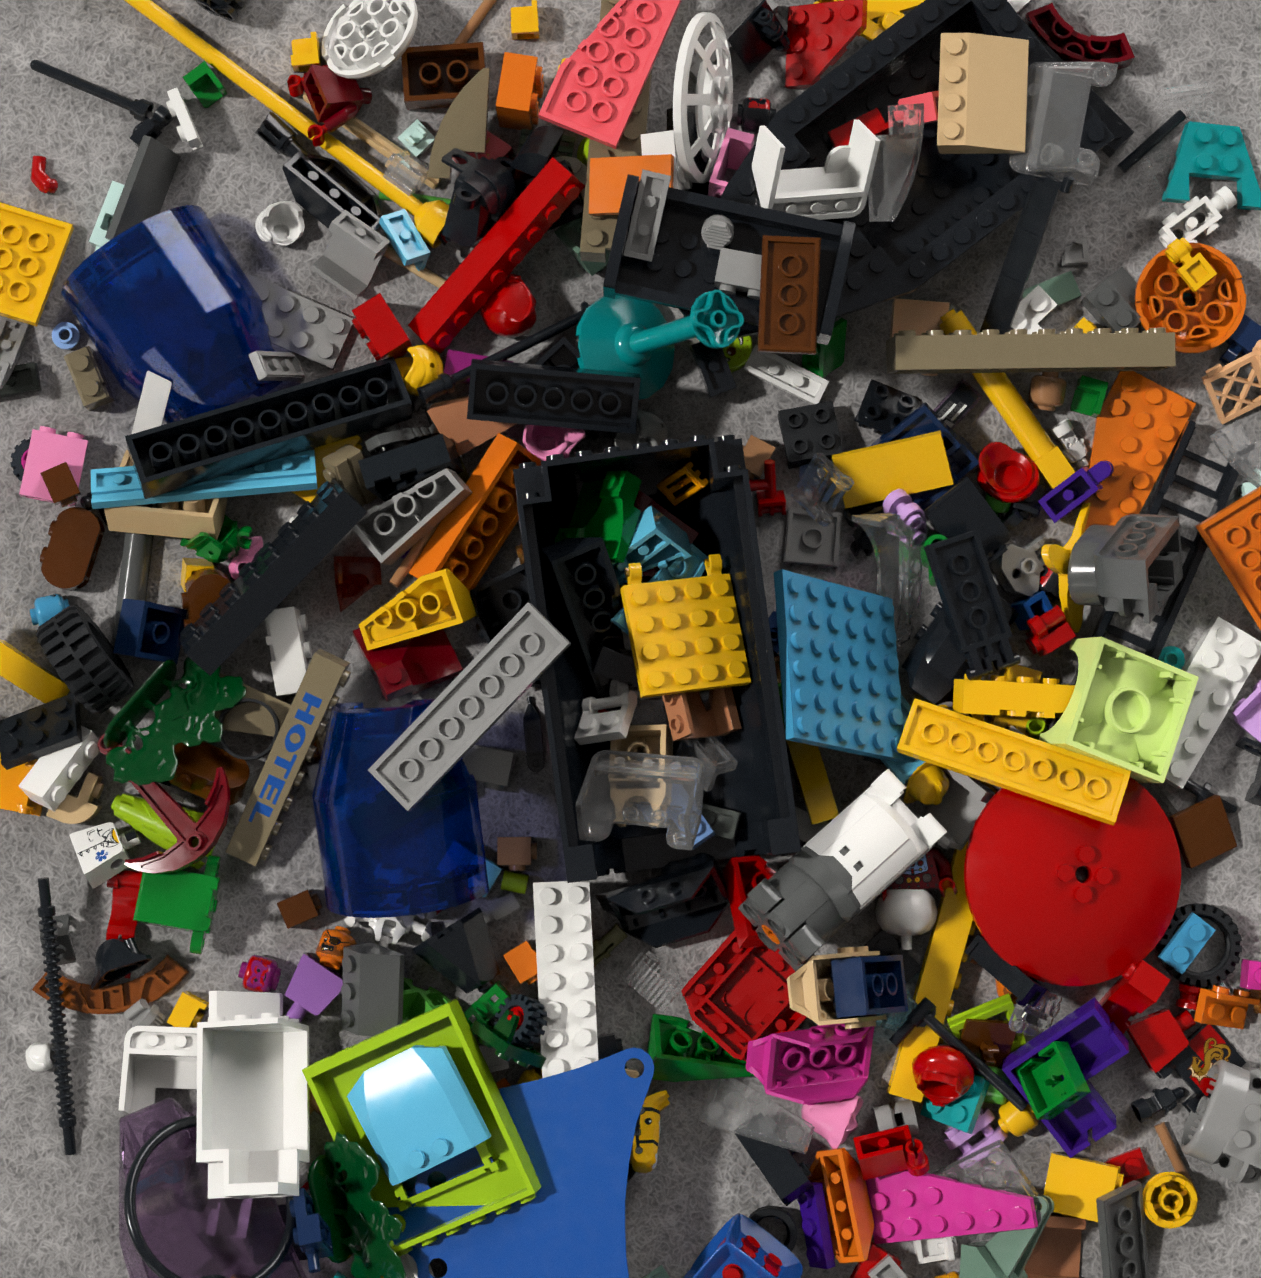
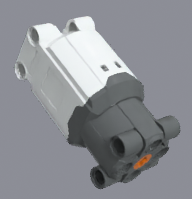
M890 769L882 773L866 791L801 847V851L796 852L772 877L763 879L747 894L748 898L738 907L754 927L758 926L756 932L760 940L774 952L779 949L778 953L795 972L811 956H814V953L833 935L845 927L908 868L929 852L937 841L947 833V830L931 813L918 819L900 800L906 787Z

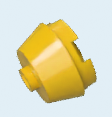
M1176 1172L1159 1173L1152 1177L1144 1187L1142 1193L1144 1213L1155 1225L1168 1229L1177 1228L1186 1224L1193 1217L1197 1208V1193L1191 1181L1182 1174Z

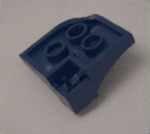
M926 402L889 433L883 434L871 445L941 430L954 485L909 494L912 502L917 503L923 511L957 485L959 479L979 464V454L963 437L952 430Z

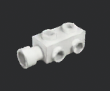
M1223 186L1214 193V197L1210 200L1207 196L1201 199L1197 196L1183 205L1186 209L1180 215L1173 212L1162 221L1164 226L1158 231L1162 245L1167 248L1171 242L1177 239L1173 233L1174 230L1180 231L1182 237L1189 243H1198L1195 238L1202 233L1206 236L1220 227L1217 223L1222 218L1220 212L1223 210L1228 211L1237 204L1234 194L1229 188ZM1196 214L1203 216V223H1198L1195 218Z

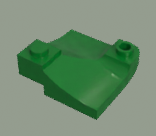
M626 470L607 471L604 479L584 482L571 522L568 527L559 528L558 534L555 537V543L566 538L602 537L611 563H624L641 512L634 507V503L642 480Z

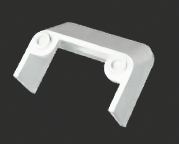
M859 119L854 120L849 145L837 146L832 149L827 155L824 167L781 170L785 146L766 126H760L752 161V172L760 206L818 220L857 216L866 205L880 140Z

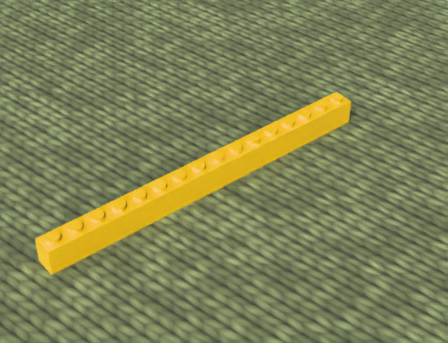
M1020 665L1008 667L1004 672V676H1008L1007 682H1016L1017 676L1034 677L1033 683H1042L1043 681L1041 679V671ZM992 715L990 724L1002 726L1003 728L1013 725L1022 734L1029 737V733L1026 732V724L1033 717ZM981 781L993 792L997 793V790H995L990 784ZM968 842L961 851L954 850L951 868L958 893L955 895L953 888H947L944 891L945 897L941 896L936 923L931 931L922 969L908 1013L909 1015L919 1002L926 997L936 1006V1015L934 1017L942 1024H944L946 1016H951L954 1007V1000H951L953 989L958 990L962 974L958 973L961 962L965 963L968 957L965 953V950L969 947L966 946L968 935L973 936L976 928L969 909L964 883V862ZM927 1025L925 1027H915L899 1045L887 1088L889 1094L922 1103L923 1097H926L917 1089L912 1072V1062L922 1051L932 1046H938V1043L942 1044L944 1041Z

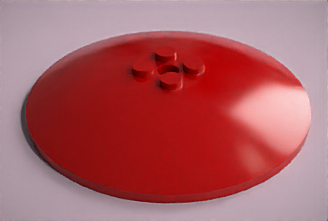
M1129 777L1114 826L1000 788L983 808L970 834L964 862L965 892L970 912L982 937L991 949L1006 963L1016 966L1031 978L1049 984L1061 986L1093 985L1122 975L1125 968L1131 962L1136 964L1143 960L1164 936L1175 913L1180 894V852L1176 836L1165 812L1156 799L1131 777ZM1081 866H1084L1088 871V877L1083 882H1079L1076 878V871Z

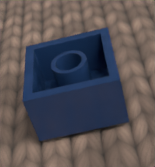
M123 598L113 653L162 663L167 660H173L177 665L181 647L179 638L181 637L180 633L184 629L183 620L186 619L187 610L148 601Z

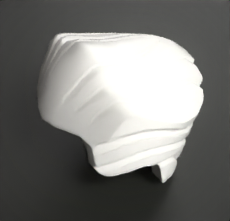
M281 201L269 205L256 219L255 228L259 238L264 242L279 246L290 245L303 235L305 228L302 217L303 211L292 201Z

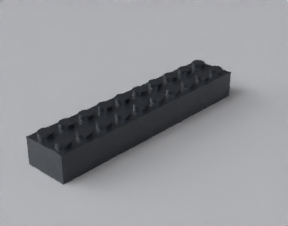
M393 356L127 435L125 439L144 498L148 499L412 419V402Z

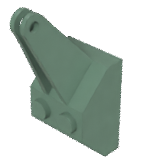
M1046 1195L1033 1197L1038 1222L1036 1228L1001 1231L989 1241L961 1244L959 1278H1028L1024 1268L1054 1210L1053 1200Z

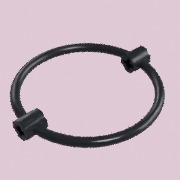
M197 1115L171 1122L153 1134L135 1156L126 1179L124 1214L128 1232L140 1257L159 1278L182 1277L170 1271L157 1259L141 1233L136 1213L138 1179L146 1160L155 1148L171 1135L184 1129L197 1127ZM293 1196L285 1197L287 1209L286 1223L277 1250L267 1264L249 1278L270 1277L286 1257L294 1239L293 1228L297 1226L296 1217H292L289 1201L293 1200ZM207 1275V1276H201L200 1278H226V1277H225V1276H222V1275Z

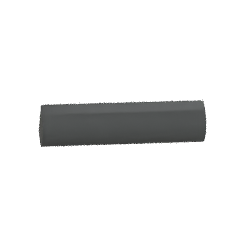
M125 532L112 639L116 640L123 598L146 601L154 535Z

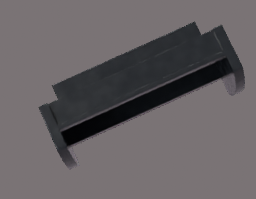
M628 174L604 279V297L615 299V296L618 295L691 311L696 298L705 292L719 290V288L714 287L720 250L707 247L702 238L701 230L707 218L713 215H723L729 218L734 226L733 239L729 245L724 247L727 249L762 255L763 235L821 238L817 343L828 345L836 319L856 223L844 221L842 225L669 187L653 260L650 262L624 256L640 183L639 176ZM736 291L735 295L726 294L734 301L739 312L742 313L744 323L759 325L760 300L747 297L748 293Z

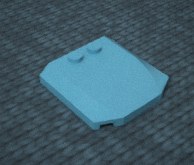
M414 1045L364 1071L347 1095L392 1186L461 1154L491 1137L446 1046L425 1047V1045Z

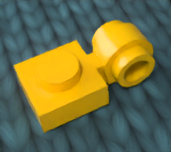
M1185 238L1175 239L1167 246L1165 255L1173 264L1178 262L1183 264L1176 272L1192 292H1195L1217 273L1200 252L1194 257L1190 256V252L1193 249Z

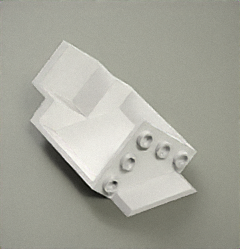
M209 991L208 1022H197L196 1162L208 1164V1199H257L299 1196V1163L310 1162L309 1085L302 1072V1069L309 1066V1026L299 1023V1019H289V1016H283L282 993Z

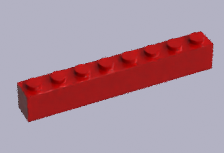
M552 157L408 326L425 344L441 354L461 329L469 323L481 306L487 302L494 291L506 280L513 269L522 262L533 246L541 240L552 224L560 218L565 209L579 196L585 185L565 166Z

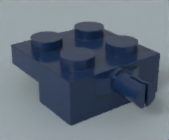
M299 1188V1196H293V1200L289 1201L292 1217H296L297 1225L296 1228H293V1238L295 1244L299 1245L302 1253L305 1252L307 1256L309 1273H317L321 1271L319 1259L334 1256L331 1230L318 1213L315 1214L310 1195L304 1188Z

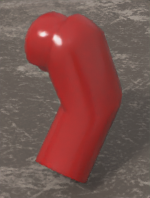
M33 156L31 169L32 183L42 193H55L58 188V182L56 179H50L45 173L47 158Z

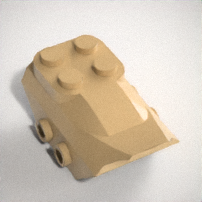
M868 946L837 948L838 954L811 956L800 969L787 978L790 1008L808 1017L819 1026L845 1023V1029L876 1026V1020L887 1019L886 1015L837 1018L836 1010L833 1006L834 986L830 976L831 960L880 955V951H869Z

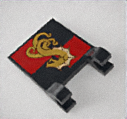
M1210 1024L1202 1025L1187 1039L1189 1045L1160 1071L1155 1073L1159 1078L1165 1079L1175 1070L1191 1088L1194 1094L1182 1103L1189 1113L1191 1111L1193 1113L1196 1112L1197 1105L1202 1096L1208 1098L1211 1096L1206 1090L1207 1088L1213 1090L1214 1086L1209 1083L1210 1080L1214 1082L1216 1080L1207 1076V1073L1215 1062L1225 1060L1239 1067L1246 1063L1218 1029Z

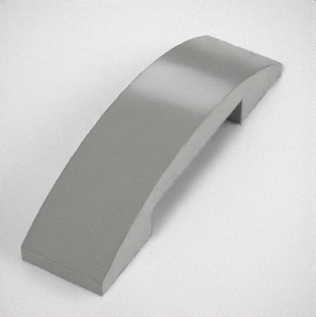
M1 316L0 389L6 384L15 368L30 325Z

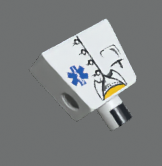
M107 822L69 834L83 873L92 888L98 887L128 868V866L124 865L125 859H130L127 850L141 844V840L134 828L120 834L113 822Z

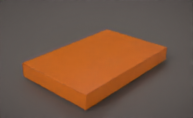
M672 154L590 158L589 214L591 216L618 215L628 174L639 176L640 181L643 169L670 175L669 187L673 188L674 156Z

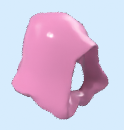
M527 424L523 430L522 442L531 454L541 461H547L546 456L563 454L564 458H569L572 449L586 437L584 429Z
M857 1095L855 1098L843 1099L840 1102L827 1101L819 1102L816 1105L804 1104L802 1105L801 1116L811 1130L825 1138L832 1149H837L846 1141L849 1134L858 1127L856 1116L864 1101Z

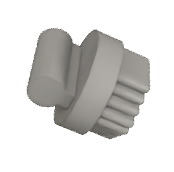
M713 215L703 223L701 235L708 248L721 250V247H726L732 241L734 226L729 218L723 215Z
M143 998L124 1012L125 1018L132 1021V1027L161 1026L166 1019L156 1004L153 1002L148 1003Z

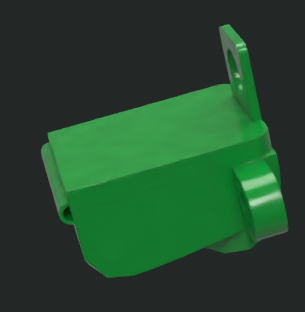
M209 855L204 874L186 871L163 874L143 872L133 920L155 926L191 931L190 953L201 955L206 934H210L213 914L216 913L218 900L216 899L220 884L218 873L221 857Z

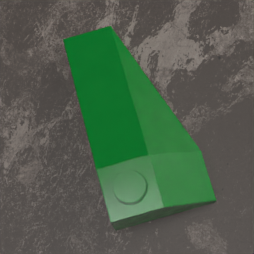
M653 1014L647 1046V1053L654 1063L652 1079L683 1082L754 1076L746 1070V1061L733 1058L704 1030L702 1033L687 1028L688 1020L680 1017Z

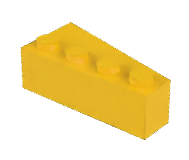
M964 674V679H954L952 711L966 714L1060 718L1072 697L1075 685L1059 684L1060 679L1043 678L1042 683H1033L1034 677L1018 676L1016 682H1007L1008 676L991 675L990 681L981 680V677L969 680L967 675Z

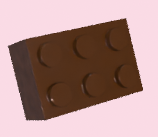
M483 42L408 47L401 56L406 109L418 110L450 107L462 88L480 70L486 68Z

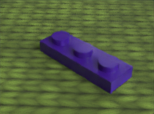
M811 1182L814 1186L797 1198L800 1205L802 1229L807 1248L806 1255L809 1260V1267L829 1269L836 1265L823 1185L819 1182Z

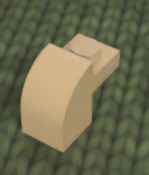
M88 772L79 795L75 796L68 793L55 812L48 809L46 816L67 824H81L92 820L102 809V806L93 803L94 798L99 799L102 794L104 784L101 781L103 777Z

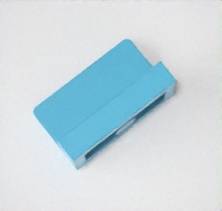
M402 209L381 216L379 224L403 265L407 266L414 263L418 271L424 270L431 252L407 211Z

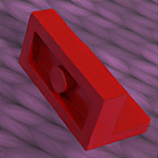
M877 107L829 131L827 135L835 148L837 146L849 145L854 120L859 119L878 139L889 135L892 126L890 122L885 123Z

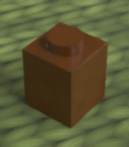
M67 462L40 473L55 506L61 504L63 508L78 501L76 497L81 495Z
M311 889L277 903L287 929L321 915L319 909L323 908L318 893L312 894Z

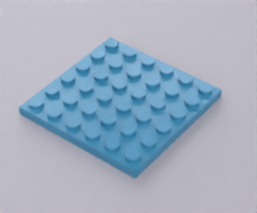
M783 569L775 571L774 586L785 739L897 763L905 761L906 755L896 751L903 732V714L893 599Z

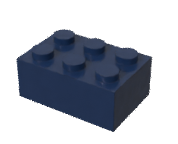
M903 955L831 960L830 976L834 986L833 1006L836 1010L837 1018L908 1012Z

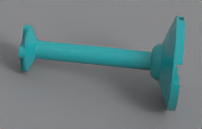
M721 290L703 293L696 298L692 305L690 316L668 323L660 310L650 302L618 295L615 296V299L602 296L586 308L577 325L576 336H579L578 349L580 357L577 358L579 368L638 373L641 377L639 400L646 399L664 386L673 368L674 344L697 338L707 347L715 349L727 347L738 336L740 327L744 323V317L739 312L734 301Z

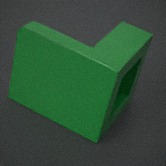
M205 61L183 76L184 81L204 108L210 107L228 94Z
M1082 375L1077 381L1070 410L1094 418L1099 416L1109 383Z

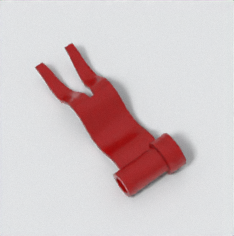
M123 870L107 880V887L113 888L112 911L107 927L106 940L118 939L119 935H122V939L135 937L138 921H134L133 918L143 872ZM131 973L126 975L125 978L130 979Z

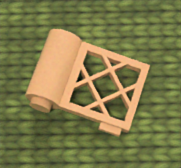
M1261 339L1257 341L1252 352L1223 367L1221 364H1218L1206 370V375L1201 377L1222 425L1261 405V395L1252 400L1246 398L1251 385L1259 387L1261 390ZM1250 363L1252 369L1248 378L1237 376L1240 367ZM1221 377L1228 379L1223 391L1213 389L1211 382ZM1234 381L1244 383L1239 396L1229 394ZM1226 398L1237 401L1232 410L1225 414L1223 413L1222 406Z

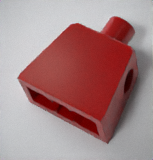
M1164 1008L1130 1021L1131 1024L1126 1031L1150 1071L1157 1073L1189 1045V1041L1183 1032L1196 1025L1188 1010L1173 1017L1172 1013Z

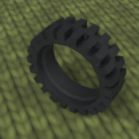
M1194 903L1179 907L1175 910L1164 936L1156 945L1158 956L1172 939L1179 925L1184 923L1191 912L1201 918H1207L1218 925L1225 939L1224 955L1215 967L1198 973L1186 969L1182 975L1159 958L1163 968L1174 979L1191 986L1215 985L1219 981L1225 980L1228 977L1227 975L1236 969L1235 965L1239 963V954L1242 952V946L1240 945L1242 939L1238 933L1237 925L1233 923L1232 918L1228 914L1211 905Z

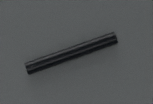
M1178 110L1117 166L1126 173L1186 119L1185 114Z

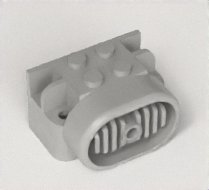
M1218 1060L1207 1073V1076L1216 1080V1082L1210 1080L1209 1083L1214 1086V1089L1207 1088L1206 1092L1211 1094L1209 1098L1202 1096L1197 1105L1196 1112L1193 1113L1191 1111L1189 1113L1182 1133L1181 1149L1185 1154L1203 1161L1207 1168L1218 1175L1261 1194V1070L1252 1066L1241 1068L1228 1061Z

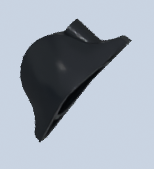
M134 937L106 940L96 952L95 974L91 983L92 990H98L139 969L152 960L151 955L139 951Z

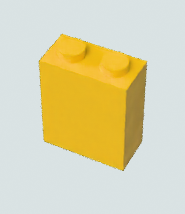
M1052 1152L1043 1195L1049 1196L1053 1200V1212L1098 1222L1096 1199L1123 1186L1124 1174H1120V1166L1077 1156L1070 1158L1067 1154Z

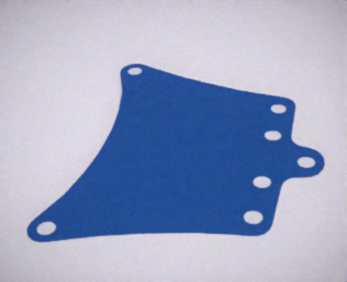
M629 1048L570 1071L539 1080L499 1088L498 1090L529 1155L541 1188L535 1193L537 1197L531 1201L521 1204L518 1200L511 1203V1208L503 1213L496 1215L495 1211L485 1214L487 1217L485 1220L475 1225H471L469 1221L462 1224V1229L454 1234L446 1236V1233L443 1232L436 1235V1241L426 1246H422L421 1243L413 1245V1250L407 1254L413 1257L417 1264L418 1278H435L429 1272V1264L436 1258L444 1260L447 1264V1273L442 1278H629L626 1257L625 1199L636 1123L654 1074V1063L650 1055L643 1049ZM631 1058H637L644 1064V1072L638 1078H632L625 1072V1064ZM474 1146L418 1174L415 1187L407 1194L408 1198L430 1189L428 1177L432 1172L438 1171L443 1173L446 1181H449L483 1166L484 1164L476 1147ZM414 1203L411 1204L412 1207L400 1211L399 1207H387L391 1216L399 1214L406 1222L405 1229L401 1232L399 1239H395L393 1242L394 1244L402 1242L484 1205L413 1207L416 1206Z

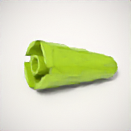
M126 792L122 795L118 794L114 798L111 809L114 810L116 817L131 825L165 850H168L177 843V838L144 798ZM182 807L195 822H198L204 812H197ZM197 837L194 838L192 841L193 847H196L199 844V839ZM215 846L205 857L212 855ZM199 861L191 865V867L200 869L206 863Z

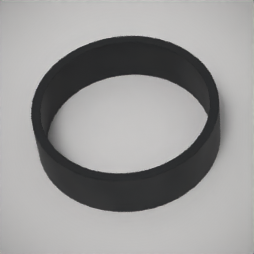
M244 698L235 704L234 707L245 702H255L264 706L271 713L275 723V735L272 743L265 751L251 757H244L234 753L226 745L223 734L220 744L233 757L242 760H256L270 753L280 731V722L275 711L269 705L260 700ZM225 708L218 719L220 723L223 724L226 715L232 708Z

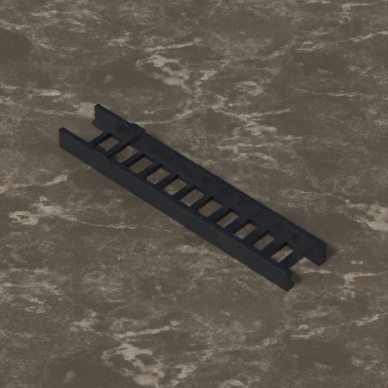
M1192 420L1187 421L1145 514L1158 515L1161 506H1164L1200 523L1208 519L1163 498L1169 485L1172 486L1173 481L1215 499L1216 501L1209 517L1221 511L1229 500L1230 493L1251 446L1246 444L1242 446L1235 445L1226 467L1186 450L1196 428V422ZM1183 456L1223 473L1216 491L1175 474ZM1197 532L1194 541L1180 536L1181 544L1190 548L1182 566L1183 578L1169 596L1162 615H1156L1152 621L1158 624L1150 641L1111 625L1110 622L1115 611H1105V608L1092 637H1104L1106 633H1109L1146 650L1145 655L1158 660L1207 548V544L1200 533ZM1136 613L1144 617L1143 613ZM1078 669L1071 682V685H1076ZM1060 718L1055 719L1053 726Z

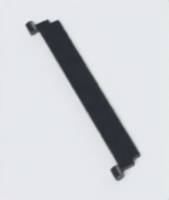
M1048 175L1044 181L1037 178L1033 179L980 332L982 330L998 329L999 334H1004L1010 331L1059 191L1069 194L1075 181L1073 177L1064 176L1063 181Z

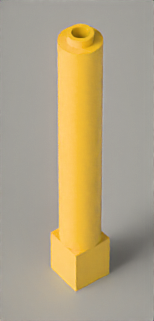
M953 308L940 317L942 323L938 326L945 335L954 333L955 330H971V335H977V331L962 310L956 312ZM972 373L1028 456L1036 464L1040 475L1050 488L1054 489L1075 473L1059 447L1053 443L1006 373Z

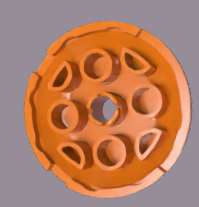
M1189 243L1193 249L1190 252V256L1194 257L1200 252L1217 274L1198 290L1192 292L1176 272L1183 264L1179 262L1173 264L1165 255L1166 248L1155 255L1142 270L1135 289V306L1137 313L1141 316L1139 319L1145 330L1164 327L1166 328V333L1175 332L1176 352L1200 353L1224 343L1236 331L1245 312L1246 294L1241 273L1229 257L1214 247L1201 243ZM1184 293H1189L1194 297L1195 303L1193 306L1185 305L1183 301Z

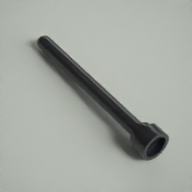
M32 60L30 63V67L34 71L129 110L130 114L134 115V119L144 122L148 118L145 117L147 110L150 112L153 110L154 104L143 98L133 101L39 60Z

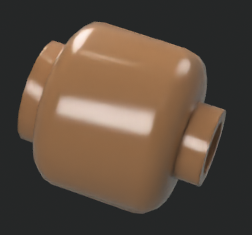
M1042 372V375L1032 377L1028 398L1034 404V408L1056 411V407L1064 404L1067 382L1058 377L1059 372Z

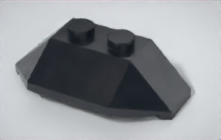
M299 151L283 166L282 169L295 201L327 228L344 210L350 212L375 231L381 227L379 220L383 215L381 214L376 194L334 159Z

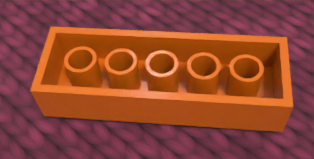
M498 433L466 482V485L473 493L441 521L408 573L418 579L423 575L448 568L468 589L470 594V590L476 587L519 520L513 469H518V464L525 462H536V466H540L541 460L518 442Z

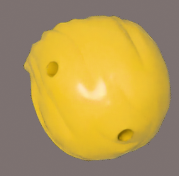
M423 344L409 347L407 351L411 354L410 357L395 359L407 392L414 396H419L418 387L438 379V375L443 373V364L438 352L430 346Z

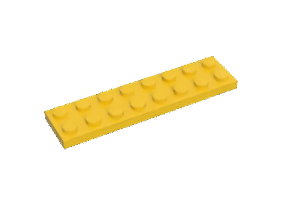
M914 698L896 749L898 753L1112 826L1116 822L1131 774L1129 770Z

